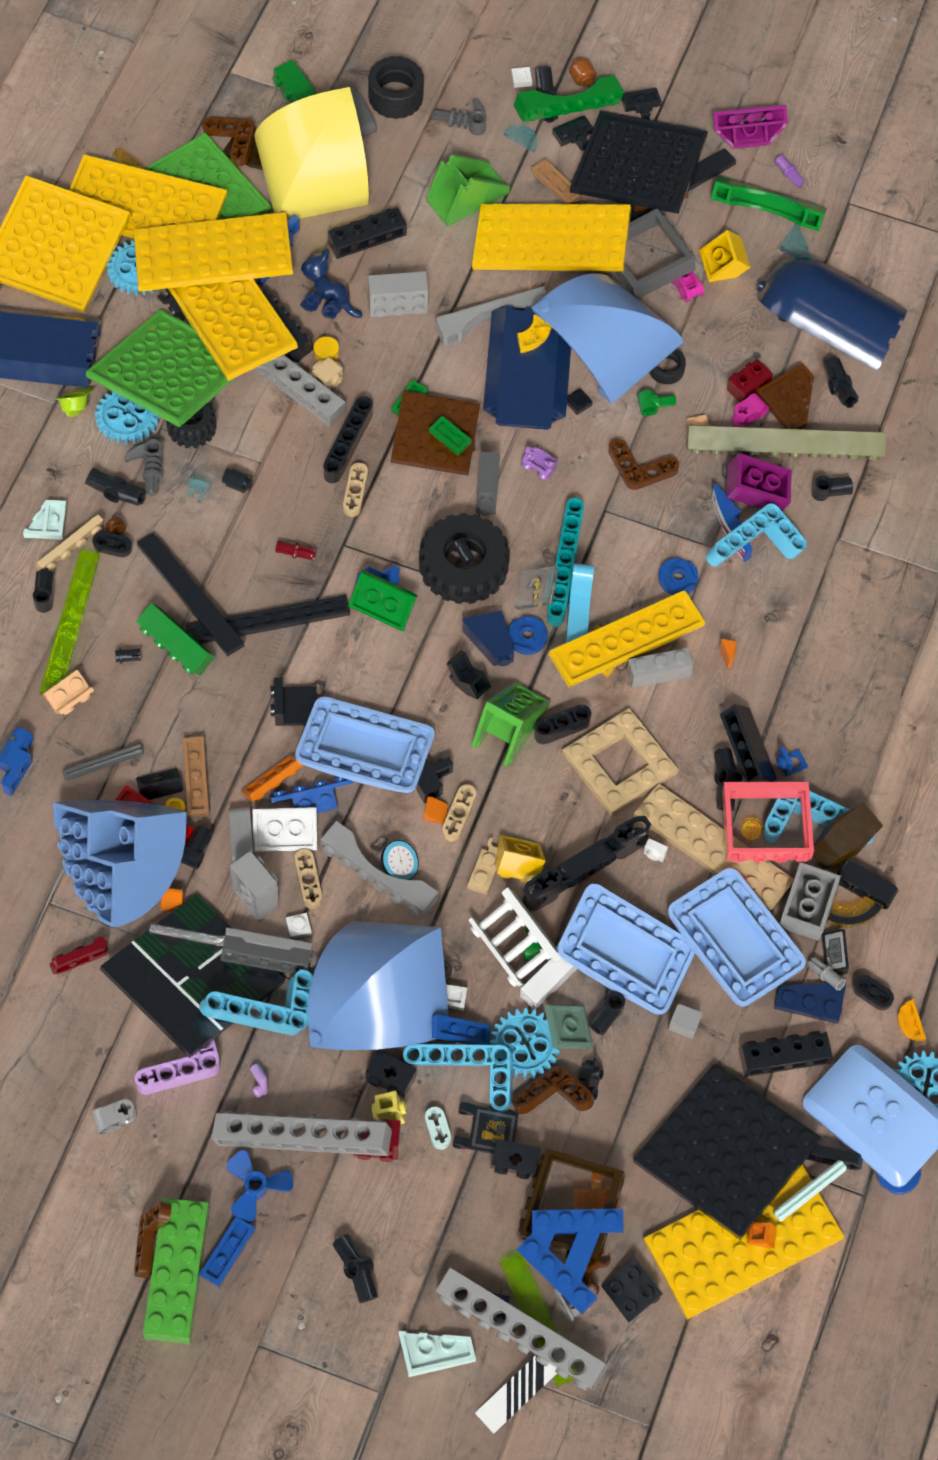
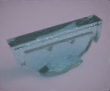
M515 125L504 131V136L535 153L538 138L533 130L526 126Z

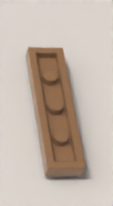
M204 737L183 738L188 817L209 816Z

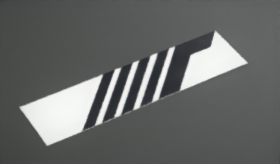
M563 1350L555 1351L553 1359L556 1361L562 1360L565 1352ZM535 1355L475 1414L494 1434L557 1374L555 1373L556 1368L550 1364L547 1367L535 1360L537 1357Z

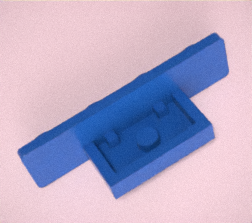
M335 777V781L328 783L326 780L314 782V786L307 788L306 785L293 787L294 791L290 792L285 790L275 791L273 796L269 797V800L273 803L292 798L294 808H316L317 813L338 809L333 788L352 784L353 781L341 777Z

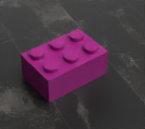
M738 453L728 464L726 498L760 509L768 504H775L783 511L791 503L792 470Z

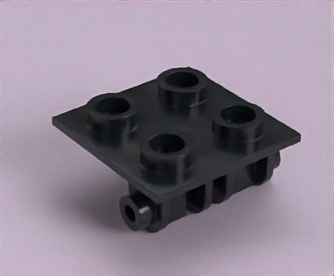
M636 1257L601 1286L628 1323L652 1303L658 1302L661 1299L660 1296L663 1295Z

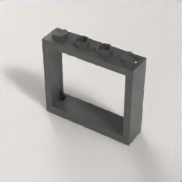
M658 208L629 223L628 240L659 225L682 258L638 281L626 265H624V271H615L628 291L637 299L696 270L695 254L692 250L689 251L687 249L685 240L678 237L676 228L669 225L667 216L661 214Z

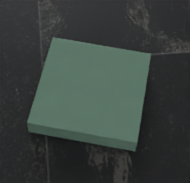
M548 1005L545 1007L553 1048L589 1050L593 1047L584 1006Z

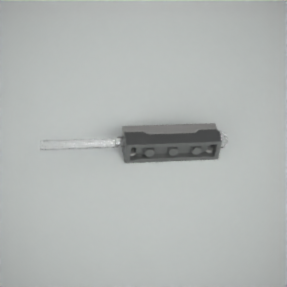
M151 924L149 931L151 933L223 946L220 961L296 974L299 970H307L309 963L310 967L316 966L320 959L316 951H311L312 943L305 942L304 940L286 939L282 936L264 935L261 932L243 931L239 928H226L225 936L208 935Z

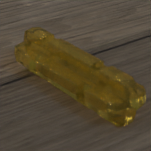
M115 149L113 157L118 159V161L124 165L141 169V165L122 149Z

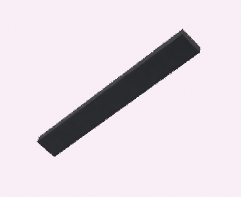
M723 149L698 163L688 192L736 165L737 160L726 149ZM631 205L630 222L655 209L648 208L635 212Z
M154 533L137 542V547L227 657L245 647L243 640Z
M346 595L225 617L224 619L240 637L349 616L350 609ZM200 622L186 625L187 631L201 644L214 641Z

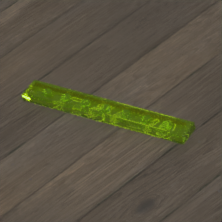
M86 551L79 552L40 687V695H43L42 693L67 676L99 564L100 554Z

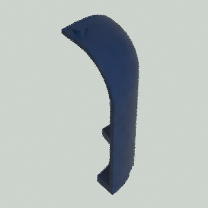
M795 257L783 261L770 272L766 281L761 280L756 289L759 291L758 300L767 309L875 370H878L890 349L888 342L890 338L895 339L901 327L899 323L904 320L907 309L822 262L808 257Z

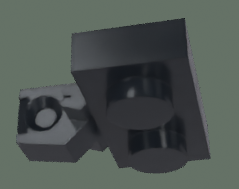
M657 88L623 93L621 98L625 112L635 111L636 114L640 113L642 119L650 120V111L654 107H660L662 102Z
M584 115L554 128L552 134L561 147L569 143H576L578 148L583 151L588 143L586 138L592 133L593 126Z

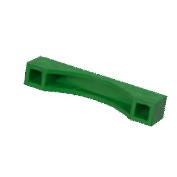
M612 75L598 78L596 83L589 89L575 95H550L536 90L519 92L513 106L522 122L535 121L542 118L615 106L620 103L624 90L616 76Z
M721 176L715 181L711 196L712 200L728 205L746 206L776 214L802 227L815 231L820 230L827 208Z

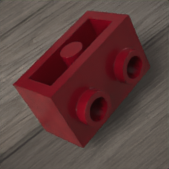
M758 359L752 363L748 362L740 372L733 373L729 377L727 391L739 402H742L751 394L756 393L757 389L771 382L773 373Z

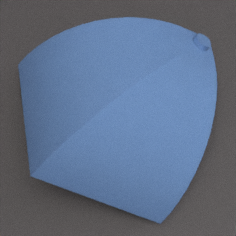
M586 274L573 278L552 290L532 307L533 313L545 323L547 322L580 357L601 386L598 389L599 394L610 404L619 399L684 342L676 330L617 281L603 274Z
M354 921L336 933L324 949L311 982L308 1000L310 1047L334 1050H373L402 1047L435 1040L436 1038H432V1016L438 1014L449 1017L441 927Z

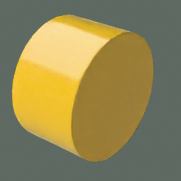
M332 337L317 339L314 343V359L316 362L326 360L328 357L333 361H337L339 358L338 342Z

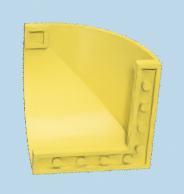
M350 87L319 93L295 101L277 110L259 125L254 137L274 213L286 212L288 221L293 214L301 219L368 205L369 188L366 159Z

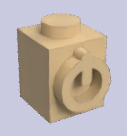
M330 357L326 360H319L312 368V374L321 384H326L330 390L334 386L337 387L343 380L341 364L333 361Z

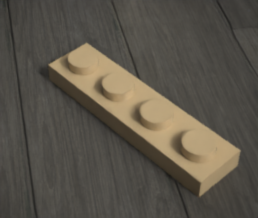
M97 514L36 563V570L48 569L52 571L57 566V562L61 559L63 561L72 554L71 551L76 547L79 549L87 542L86 539L102 530L103 519Z

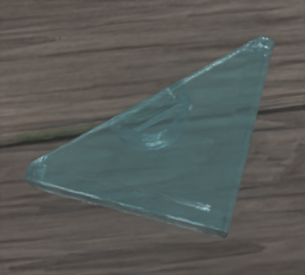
M795 224L780 246V251L793 257L812 258L808 251L805 237L802 235L799 225Z

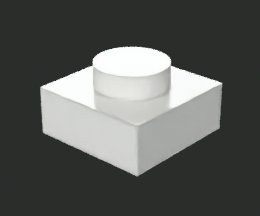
M530 67L511 69L514 88L532 86Z
M649 838L645 845L644 854L651 860L663 862L668 847Z
M307 913L286 917L290 939L294 940L312 935Z
M446 984L448 1009L464 1011L467 988Z

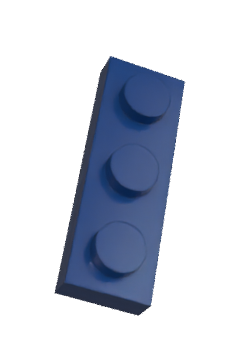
M437 1014L432 1016V1038L467 1045H490V1025Z
M235 1217L200 1272V1277L220 1287L255 1232V1227Z

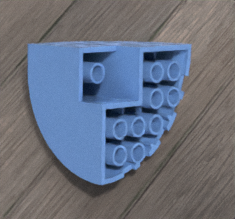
M118 800L53 802L54 828L59 830L60 842H57V846L65 858L62 864L67 876H71L75 883L73 885L75 893L79 899H84L87 909L90 912L94 911L98 915V919L111 927H118L140 918L153 908L164 896L179 869L185 846L186 811L150 803Z

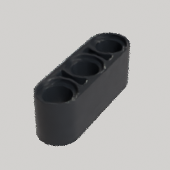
M577 705L540 719L535 725L534 738L536 742L543 745L587 729L590 725L591 709L586 705ZM578 716H584L586 718L579 719ZM559 723H565L567 726H560ZM540 730H546L548 733H541Z
M845 860L837 872V875L841 876L838 885L872 904L876 902L882 905L881 909H888L898 893V888L894 884L852 861Z

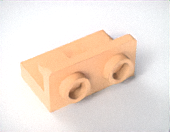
M74 670L42 694L56 714L66 715L75 709L74 705L79 701L83 703L91 697L90 693L94 689L88 686L78 670Z

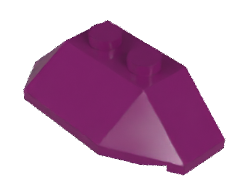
M786 105L713 112L714 131L732 149L767 146L774 141L788 124Z

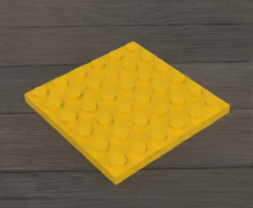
M25 176L0 227V283L85 313L131 216L130 212Z

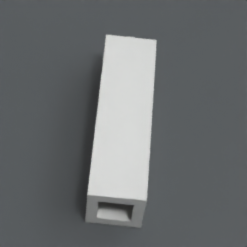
M562 958L558 962L550 959L520 989L519 997L530 1007L537 1010L577 968Z

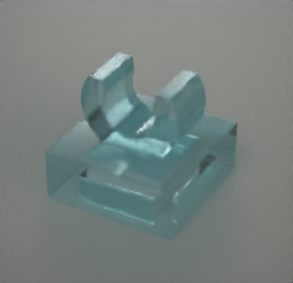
M189 478L187 486L192 487L189 490V496L193 497L194 492L198 490L200 492L199 499H204V490L210 491L212 483Z

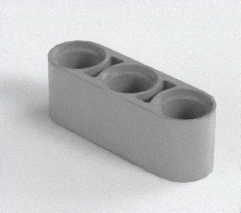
M250 807L229 809L233 863L250 851L254 855Z

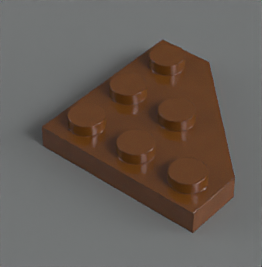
M801 363L757 389L756 394L769 406V411L784 428L803 429L808 421L814 376Z

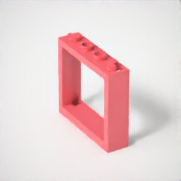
M724 782L722 798L726 861L741 863L753 860L754 862L761 863L766 860H775V862L782 863L787 860L807 862L812 859L814 845L809 782ZM800 798L804 848H733L730 799Z

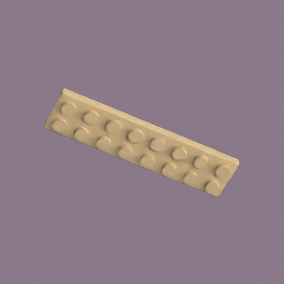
M659 783L634 812L633 817L646 816L651 823L650 829L713 874L717 875L727 868L737 870L770 913L793 884L794 879L768 860L761 863L754 862L753 860L741 863L726 861L724 829ZM733 836V848H749Z

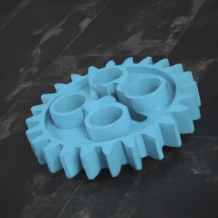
M131 240V245L124 242V248L117 246L118 252H113L107 264L108 277H110V282L114 283V287H120V292L127 290L128 295H130L132 291H135L137 296L139 289L135 243Z
M113 391L112 395L105 393V399H100V405H96L95 417L99 432L103 431V436H109L110 441L116 438L117 444H120L122 440H125L126 445H128L129 440L136 444V439L143 441L144 435L150 437L149 431L155 432V426H158V419H160L156 414Z
M527 1008L524 1009L523 1014H520L519 1010L516 1009L514 1016L507 1012V1020L500 1017L502 1025H494L495 1030L498 1032H491V1037L494 1039L490 1040V1045H503L513 1053L515 1078L518 1077L519 1073H522L523 1079L526 1080L527 1074L530 1073L534 1079L537 1071L540 1075H543V1068L551 1069L549 1062L556 1063L557 1059L554 1056H558L560 1053L558 1049L553 1048L548 1021L543 1020L544 1013L536 1016V1009L531 1014H528ZM531 1025L535 1028V1031L527 1033L524 1027ZM515 1027L519 1028L524 1042H529V1050L532 1053V1055L536 1058L535 1060H532L526 1045H521L522 1038L519 1035V1033L515 1030ZM511 1035L516 1038V1041L508 1043L504 1038ZM537 1044H543L546 1047V1050L543 1052H539L534 1048V1046ZM505 1050L499 1051L497 1053V1060L501 1062L506 1060L507 1052ZM523 1054L527 1057V1060L519 1062L515 1056Z
M922 1051L921 1057H918L916 1052H914L912 1060L906 1056V1064L903 1062L898 1063V1067L901 1070L894 1069V1071L922 1095L927 1069L930 1068L931 1075L926 1098L930 1101V1096H938V1082L933 1078L934 1075L938 1074V1058H934V1052H931L929 1057L926 1056L925 1051ZM913 1070H919L922 1072L923 1076L921 1078H915L911 1072Z

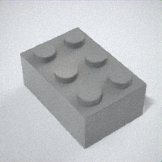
M426 271L369 275L368 301L370 317L428 313Z
M250 851L230 865L232 891L259 922L279 908L278 879L272 871L268 872L264 868L263 860L258 855L254 856Z
M800 862L779 925L784 930L819 941L841 876Z

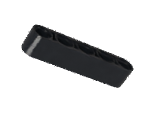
M362 396L355 401L323 464L324 479L328 483L339 482L373 416V403L369 397Z

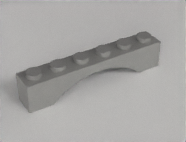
M544 286L532 288L526 292L515 293L505 298H497L494 301L485 304L481 303L468 309H460L454 313L443 314L436 318L435 329L443 347L462 342L464 337L473 328L491 320L492 312L504 306H514L515 310H526V307L532 308L547 295Z
M336 821L322 837L321 848L327 856L335 857L344 868H350L355 871L361 880L369 881L377 891L385 892L389 895L394 903L405 906L411 915L419 916L423 919L438 901V891L422 880L399 879L376 869L360 852L353 832Z

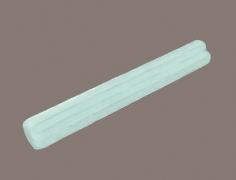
M841 1160L835 1162L775 1209V1217L779 1221H783L844 1173L847 1169L846 1165Z

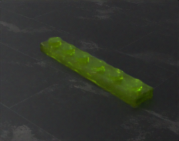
M517 1253L501 1260L499 1264L521 1311L558 1334L522 1255ZM540 1337L535 1340L539 1349L545 1345L544 1338ZM558 1374L553 1377L557 1388L575 1380L570 1376L565 1379Z

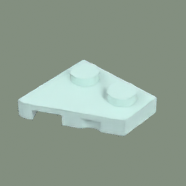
M46 500L41 506V510L33 517L31 525L23 531L24 538L63 540L67 509L66 501Z

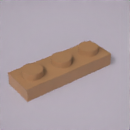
M544 159L531 168V173L563 204H574L582 199V195L570 193L572 183L548 160Z

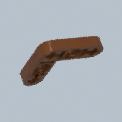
M208 117L203 120V132L208 136L234 137L230 152L231 161L235 166L245 165L248 162L256 132L254 122L250 119ZM228 125L233 126L232 129H224ZM243 140L248 141L244 145L238 144L240 141Z
M614 439L609 444V455L624 483L631 490L641 489L673 477L678 473L679 461L674 457H665L639 467L623 440ZM617 446L618 449L621 448V452L619 453V451L617 449H614V447ZM628 461L631 463V466L624 468L621 462ZM655 470L658 474L655 477H651L647 474V471ZM633 476L635 480L638 479V482L631 480V477Z
M556 1066L518 1092L513 1097L512 1103L517 1113L527 1114L556 1092L579 1111L589 1110L594 1105V1099L590 1090L563 1067ZM569 1086H576L572 1091H565ZM545 1087L543 1092L535 1093L538 1088Z
M158 1201L145 1210L140 1217L134 1266L135 1277L147 1279L150 1275L155 1231L168 1223L171 1215V1203Z

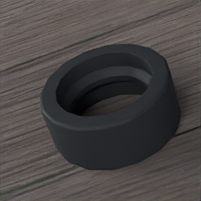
M677 348L665 359L674 360L678 364V369L673 372H664L654 367L649 374L656 382L674 384L683 377L686 358Z

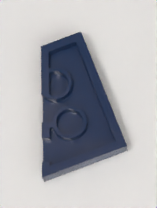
M829 983L779 986L774 1009L838 1024L846 984L841 990H836Z

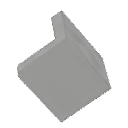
M678 1004L671 1019L669 1030L693 1039L702 1012Z

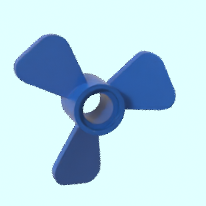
M245 1150L239 1151L227 1163L228 1172L243 1180L245 1186V1193L231 1206V1211L235 1217L247 1223L255 1221L257 1199L264 1197L267 1189L281 1192H290L293 1189V1178L290 1171L284 1170L266 1178L263 1173L253 1171L249 1154ZM258 1181L262 1185L258 1189H252L250 1184Z

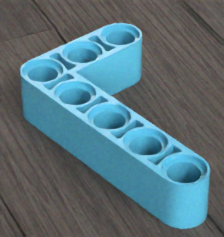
M768 504L718 541L706 553V560L712 566H719L763 532L788 559L796 558L807 547V542L777 505Z
M573 564L566 643L588 634L594 565Z
M809 791L810 803L814 806L811 807V819L824 827L850 810ZM777 798L762 832L763 838L767 842L774 843L781 838L793 812L801 815L800 798ZM777 811H783L786 815H780ZM824 812H830L833 816H827ZM768 828H775L777 832H771ZM876 834L874 835V837H873L866 845H868V844H870V843L873 842V840H874Z
M299 970L289 979L285 1007L225 993L211 992L200 1002L199 1009L204 1016L294 1036L301 1032L308 1024V1000L313 976L307 970ZM297 979L302 980L303 983H304V986L300 985V984L298 983ZM295 999L300 1001L301 1006L295 1003ZM208 1001H212L216 1008L211 1007ZM229 1005L235 1007L236 1013L230 1010ZM250 1010L255 1011L257 1017L252 1016ZM271 1015L276 1016L277 1019H278V1022H275V1021L272 1019ZM292 1019L297 1021L299 1027L292 1023Z
M414 1044L408 1045L404 1049L403 1057L405 1061L415 1066L490 1067V1104L499 1111H506L511 1107L513 1053L503 1045ZM418 1049L420 1056L417 1060L412 1061L410 1053L412 1050ZM437 1049L440 1050L441 1058L438 1061H433L431 1058L432 1052ZM456 1050H462L463 1058L460 1061H454L453 1054ZM479 1050H484V1060L476 1061L475 1053ZM501 1050L507 1052V1058L503 1062L497 1060V1053ZM504 1072L507 1079L505 1083L498 1084L496 1077L499 1073ZM503 1094L506 1097V1103L499 1107L496 1104V1098Z

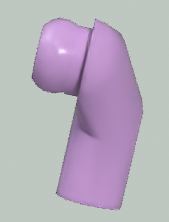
M254 1064L250 1071L257 1080L258 1086L253 1087L252 1090L254 1095L260 1098L268 1092V1080L261 1066Z

